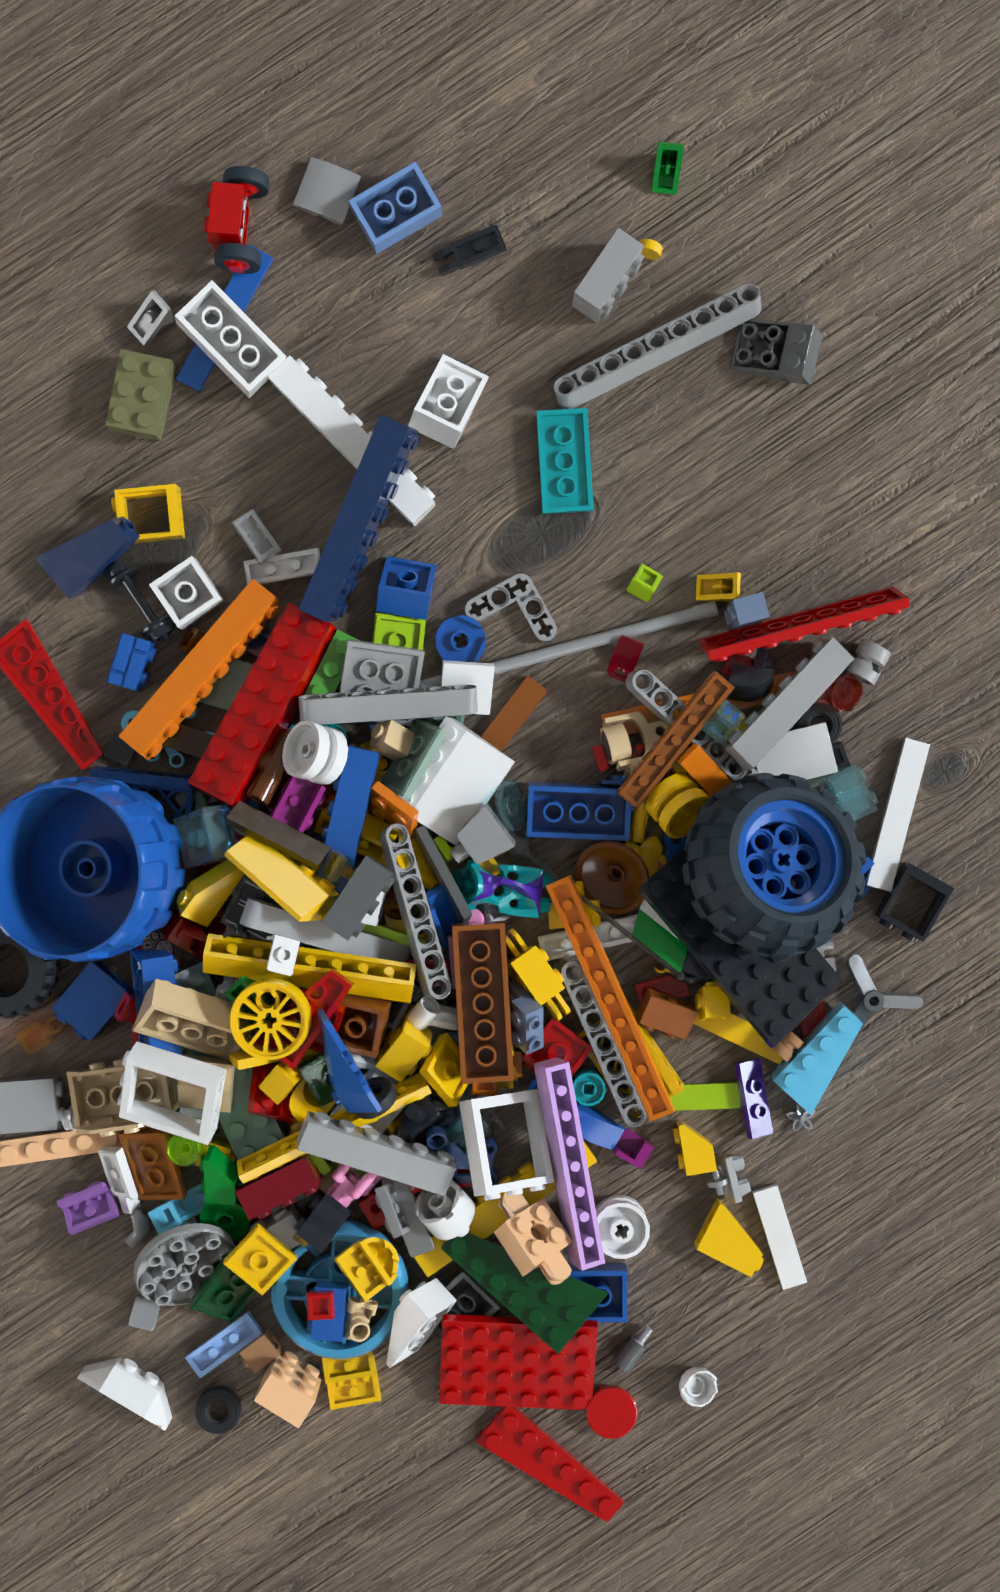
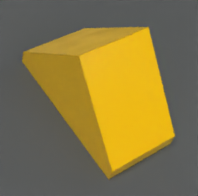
M741 573L697 575L696 600L731 602L734 599L740 598Z

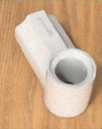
M423 996L408 1013L409 1023L416 1029L424 1030L430 1025L455 1031L458 1030L457 1008L439 1005L435 999L432 1000Z

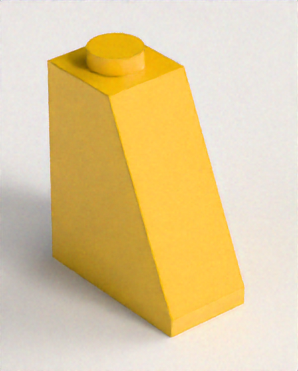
M716 1199L694 1245L698 1251L752 1277L754 1271L758 1272L763 1264V1254L724 1203Z

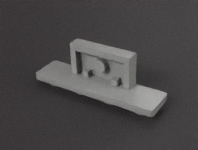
M382 1177L381 1182L383 1185L375 1189V1200L378 1207L383 1210L385 1226L388 1232L392 1233L393 1238L403 1236L411 1257L433 1250L435 1246L430 1233L415 1213L416 1197L410 1185Z

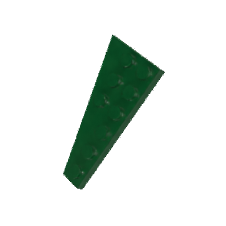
M470 1233L463 1237L457 1236L449 1239L441 1246V1249L557 1354L560 1353L608 1294L606 1291L571 1276L558 1285H552L539 1267L523 1277L503 1247Z

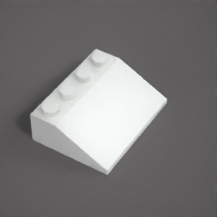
M446 716L439 728L448 733L409 801L400 795L398 796L419 811V823L457 846L460 844L456 837L457 831L485 803H488L515 761L456 719Z

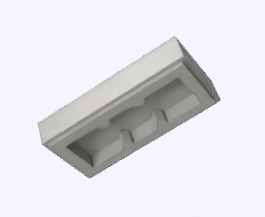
M254 509L232 521L233 527L260 565L282 552Z

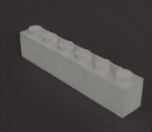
M834 637L825 641L823 639L819 640L811 648L813 653L808 659L804 657L796 664L794 668L797 671L792 676L787 675L778 684L780 689L775 694L770 693L761 702L763 707L759 712L754 711L745 719L744 722L747 725L741 731L737 729L727 739L729 744L724 749L745 770L753 769L854 660Z
M308 1111L297 1136V1150L443 1196H445L456 1171L454 1157L445 1151L440 1150L436 1152L420 1143L411 1144L405 1142L395 1135L386 1136L379 1134L373 1128H360L348 1120L338 1121L330 1118L323 1112L313 1113Z

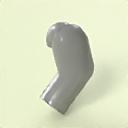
M136 1209L130 1215L134 1231L125 1239V1242L131 1248H135L150 1230L149 1218L141 1209Z

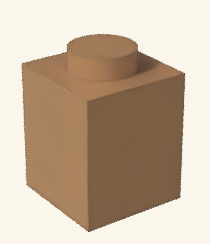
M267 1327L260 1336L241 1349L240 1359L247 1369L251 1368L256 1373L280 1355L282 1346Z

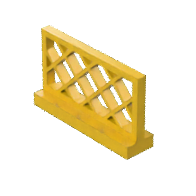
M629 1004L669 1097L677 1095L683 1091L684 1083L648 1030L640 1025L635 1011ZM601 1019L595 1022L594 1024L601 1023ZM583 1030V1031H581L580 1033H578L577 1035H579L581 1038H583V1039L586 1041V1039H585L584 1037H585L587 1034H586L585 1030ZM604 1036L601 1037L600 1045L602 1047L605 1038ZM592 1049L588 1056L593 1061V1063L595 1064V1066L597 1067V1069L606 1081L600 1064ZM615 1060L614 1068H611L613 1071H619L617 1069L618 1061ZM630 1086L628 1089L619 1088L621 1093H632ZM632 1108L629 1109L630 1115L634 1118L642 1115L640 1110L634 1112Z

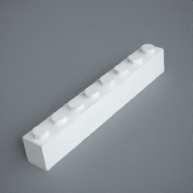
M289 355L268 376L270 382L358 469L373 432L370 431L367 434L361 428L363 425L362 421L354 413L349 415L343 409L345 404L335 394L331 397L325 391L327 386L317 376L313 379L307 373L309 368L299 358L295 361ZM407 468L405 474L400 475L396 483L399 485L396 496L393 500L390 499L389 502L415 527L436 506L433 500L435 495L425 485L421 488L415 482L417 477Z

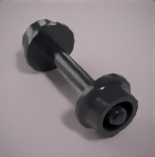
M128 559L114 562L105 572L110 581L109 587L114 588L123 584L149 623L141 632L143 636H147L153 644L161 640H167L168 636L175 630L171 623V617L168 614L158 619L131 578L139 571V568L133 566Z

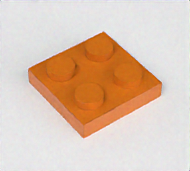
M377 781L371 788L370 808L372 813L377 818L385 819L392 825H403L406 827L411 838L417 829L419 811Z

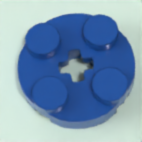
M460 615L447 619L437 630L435 637L436 648L441 658L445 661L476 662L485 651V632L480 623L469 616ZM465 635V640L468 642L467 646L462 645L461 648H457V643L454 641L455 636Z

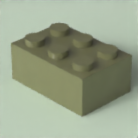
M121 349L105 425L113 432L162 441L177 368L171 359Z

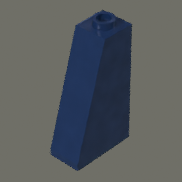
M125 517L115 518L39 555L36 560L69 599L82 595L140 536L135 531V526L131 521L125 519Z

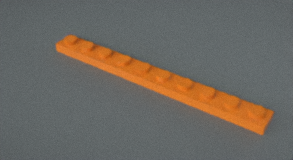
M568 875L547 884L546 888L650 1122L674 1113V1105L572 876Z

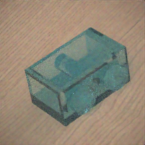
M850 764L839 769L836 773L824 776L831 794L836 797V805L842 812L848 811L854 821L878 810L875 805L878 803L877 797L872 789L868 790L864 782L867 780V777L861 766L857 767L856 764Z

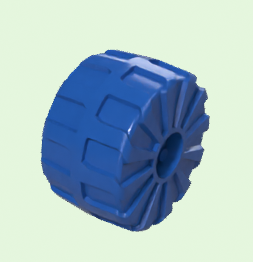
M70 777L37 784L34 790L20 797H14L0 811V930L6 937H11L18 944L28 949L30 954L45 960L67 959L72 962L96 961L114 957L142 945V940L156 929L165 927L174 913L171 907L176 895L184 889L186 869L181 868L180 861L183 842L176 825H169L164 817L162 805L147 792L133 790L122 781L112 779ZM91 864L93 865V872H92V874H91L90 868H89V866H90Z

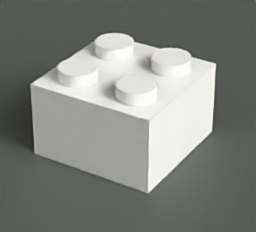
M193 556L149 584L176 626L182 630L225 602L198 560Z

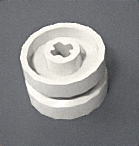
M308 720L301 721L292 728L286 738L282 754L283 766L286 772L293 777L303 780L307 779L320 785L330 784L341 774L347 761V740L343 733L336 729Z
M613 1195L605 1198L596 1206L603 1252L606 1255L616 1259H627L637 1255L645 1248L649 1239L650 1226L643 1207L635 1199L626 1195ZM622 1224L623 1227L617 1228L616 1226Z

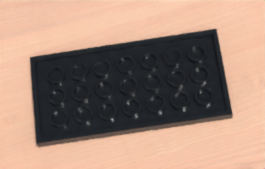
M683 847L636 890L769 1047L773 1048L843 980L816 948L795 956L771 955L765 957L743 951V947L739 944L726 943L713 933L714 925L706 917L700 918L691 902L695 901L691 886H685L682 868L688 862V855Z

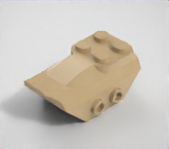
M123 1059L115 1060L113 1065L105 1066L104 1062L89 1064L88 1069L67 1071L76 1133H99L100 1137L115 1135V1131L124 1130V1134L140 1131V1127L145 1126L119 1117L120 1106L117 1105V1101L123 1089V1086H120V1079L125 1071V1066L122 1065ZM138 1068L134 1099L176 1111L179 1107L178 1079Z

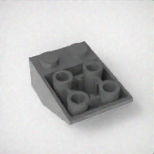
M750 319L740 325L730 368L787 383L811 385L823 335L814 325Z

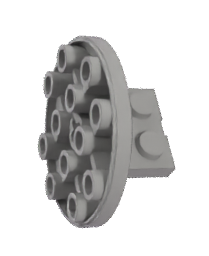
M193 1216L178 1227L158 1235L142 1249L135 1261L133 1270L136 1287L143 1297L156 1303L158 1306L189 1304L191 1298L232 1247L235 1248L234 1241L225 1230L214 1225L200 1223V1220Z

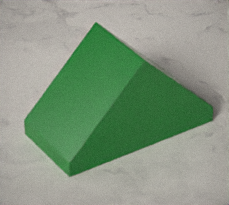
M658 141L652 180L653 193L677 195L684 144Z

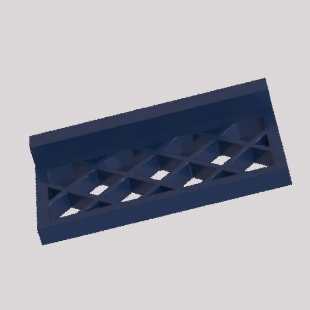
M97 766L90 769V777L122 781L137 791H142L141 788H146L144 792L147 793L152 789L158 790L164 797L159 803L162 805L167 801L176 811L167 820L169 825H171L170 821L179 814L185 821V831H179L181 838L192 837L194 787L188 783L191 775L109 766ZM176 792L187 793L186 804L181 808L171 798Z

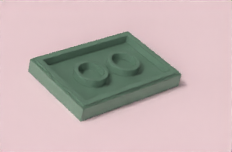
M420 718L416 719L410 730L415 734L408 756L393 760L380 782L408 801L448 733Z

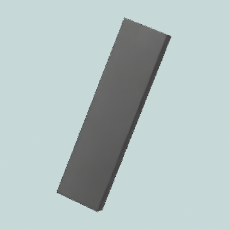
M424 825L417 828L413 837L439 886L442 885L446 889L455 916L459 923L468 922L472 912L427 828Z

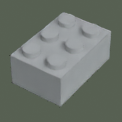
M618 228L575 290L572 307L596 323L601 317L605 319L613 308L612 304L615 301V296L621 297L628 286L629 276L632 275L634 277L642 266L644 245Z

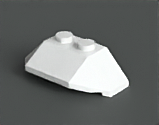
M118 1357L86 1365L77 1377L80 1381L85 1382L159 1428L167 1429L172 1419V1414L164 1383L160 1381L156 1374L139 1369L134 1361Z

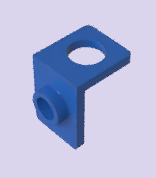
M610 775V780H599V784L622 785L626 780V776Z

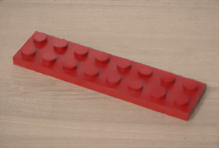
M889 587L700 638L698 642L701 651L710 661L721 662L727 660L728 656L737 653L738 655H747L756 648L763 647L768 649L776 647L778 642L786 640L789 642L799 641L803 639L804 635L825 634L830 628H847L852 626L853 622L860 620L863 622L873 621L879 615L886 613L887 615L899 614L903 611L902 609L910 607L909 597L895 587Z

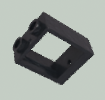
M904 862L894 879L892 891H887L874 915L881 918L879 923L890 930H893L894 926L902 930L901 936L912 942H915L916 939L924 942L954 888L911 863ZM907 876L937 892L917 930L886 914Z

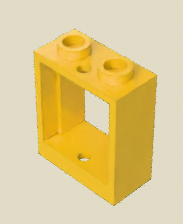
M177 484L114 490L115 497L111 498L112 510L114 513H117V518L125 517V519H128L127 500L167 496L170 531L139 534L140 537L133 544L185 539L181 491Z

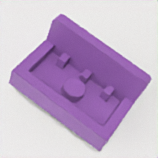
M100 1181L89 1184L87 1189L80 1192H69L63 1196V1199L56 1201L57 1206L63 1209L68 1232L71 1235L120 1216L116 1199L112 1195L110 1186Z

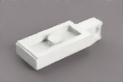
M104 1146L99 1149L98 1153L112 1195L118 1196L123 1213L131 1214L141 1204L140 1200H138V1193L124 1150L121 1147Z

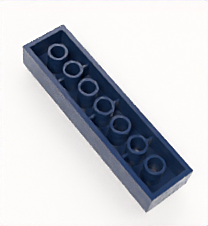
M380 414L299 610L325 622L338 620L339 617L343 618L348 608L346 601L349 593L353 594L358 585V580H356L359 570L363 571L367 564V551L377 541L378 533L376 530L378 525L383 523L388 515L389 509L386 508L387 504L397 494L399 485L396 483L400 475H404L408 468L409 461L407 457L410 450L414 451L419 442L417 434L419 430Z

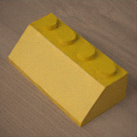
M249 835L224 854L226 858L298 922L323 920L340 895L334 890L335 886L330 881L324 878L321 879L315 873V869Z

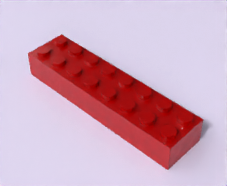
M288 603L188 780L190 785L232 808L235 807L239 800L244 803L247 801V792L259 772L258 767L262 756L267 751H271L282 729H287L299 707L298 698L305 695L337 631L332 623L316 618L299 610V607Z

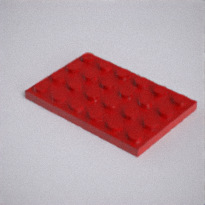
M443 1314L439 1404L501 1407L509 1405L524 1408L586 1410L589 1401L593 1397L598 1321L586 1320L560 1353L557 1354L517 1317Z

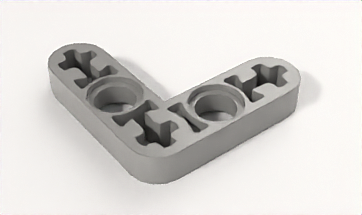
M526 574L512 576L472 598L465 606L466 616L479 622L517 602L538 640L542 642L551 641L557 633V627L532 580ZM516 580L527 581L526 591L522 592L518 589L513 592L515 598L510 599L509 591L504 586L509 584L510 589L517 585ZM495 591H502L506 595V601L503 604L496 605L492 602L491 596ZM486 596L493 610L488 611V607H485L481 610V616L471 615L469 613L472 610L471 605L474 603L477 606L484 604L485 602L482 598ZM528 602H538L541 607L540 612L536 615H530L526 611ZM545 614L547 618L542 619L545 626L552 627L550 636L540 635L541 626L539 622L534 625L531 620L539 619Z

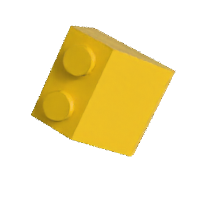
M412 1004L407 1008L396 1030L390 1029L386 1034L384 1047L378 1054L375 1067L400 1083L407 1075L411 1076L418 1067L417 1062L421 1058L425 1059L433 1047L430 1045L433 1034L429 1027L419 1030L409 1023L408 1013L414 1007Z

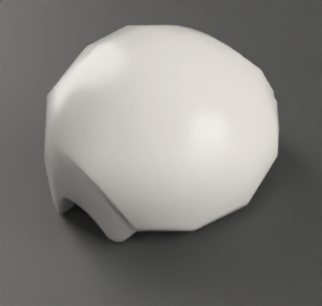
M693 1367L686 1370L679 1382L682 1399L694 1407L707 1405L718 1392L717 1378L710 1371L702 1367Z

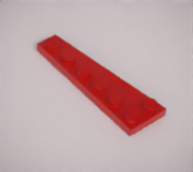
M25 619L0 639V668L80 768L86 770L100 759L104 752L29 620Z
M509 1405L503 1407L476 1438V1442L482 1447L606 1522L624 1504L623 1499L517 1407Z

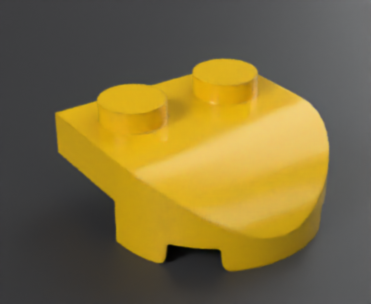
M377 1237L359 1239L334 1258L363 1302H367L385 1286H390L397 1277L399 1256L394 1246L385 1239Z

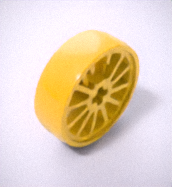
M265 978L248 985L236 997L230 1012L231 1032L237 1044L249 1055L264 1060L281 1059L295 1052L307 1038L312 1022L311 1008L303 992L294 984L278 978ZM253 992L257 994L256 1004L249 999L250 994ZM270 992L275 998V1004H266L263 1001V993ZM281 992H283V993L286 994V997L284 998L283 1001H282V993H281ZM290 998L293 999L297 1007L284 1012L282 1007ZM245 1003L257 1014L243 1012V1004ZM300 1012L301 1021L285 1019L288 1015ZM269 1013H271L273 1018L276 1017L277 1019L273 1024H271V1020H266ZM241 1018L257 1022L244 1027ZM283 1025L299 1027V1034L295 1036ZM259 1027V1031L251 1039L246 1031ZM262 1032H265L264 1046L256 1043ZM279 1032L291 1040L292 1043L283 1045ZM271 1033L278 1048L269 1047Z

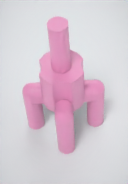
M340 1164L332 1173V1179L335 1182L328 1189V1193L347 1208L353 1199L366 1196L382 1176L367 1172L362 1178L357 1172L353 1171L355 1168Z

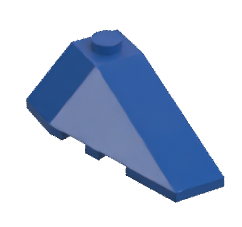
M323 1009L317 1010L329 1080L334 1089L330 1093L338 1106L343 1104L348 1113L380 1112L383 1109L358 1065Z

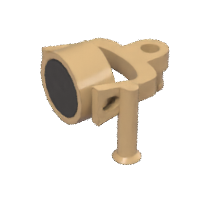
M640 712L605 718L602 724L603 728L600 729V737L608 763L610 765L617 764V772L625 770L624 776L627 779L660 736L656 733L662 735L669 725L663 721L648 724ZM630 721L638 728L644 744V755L642 757L632 758L629 737L622 723Z

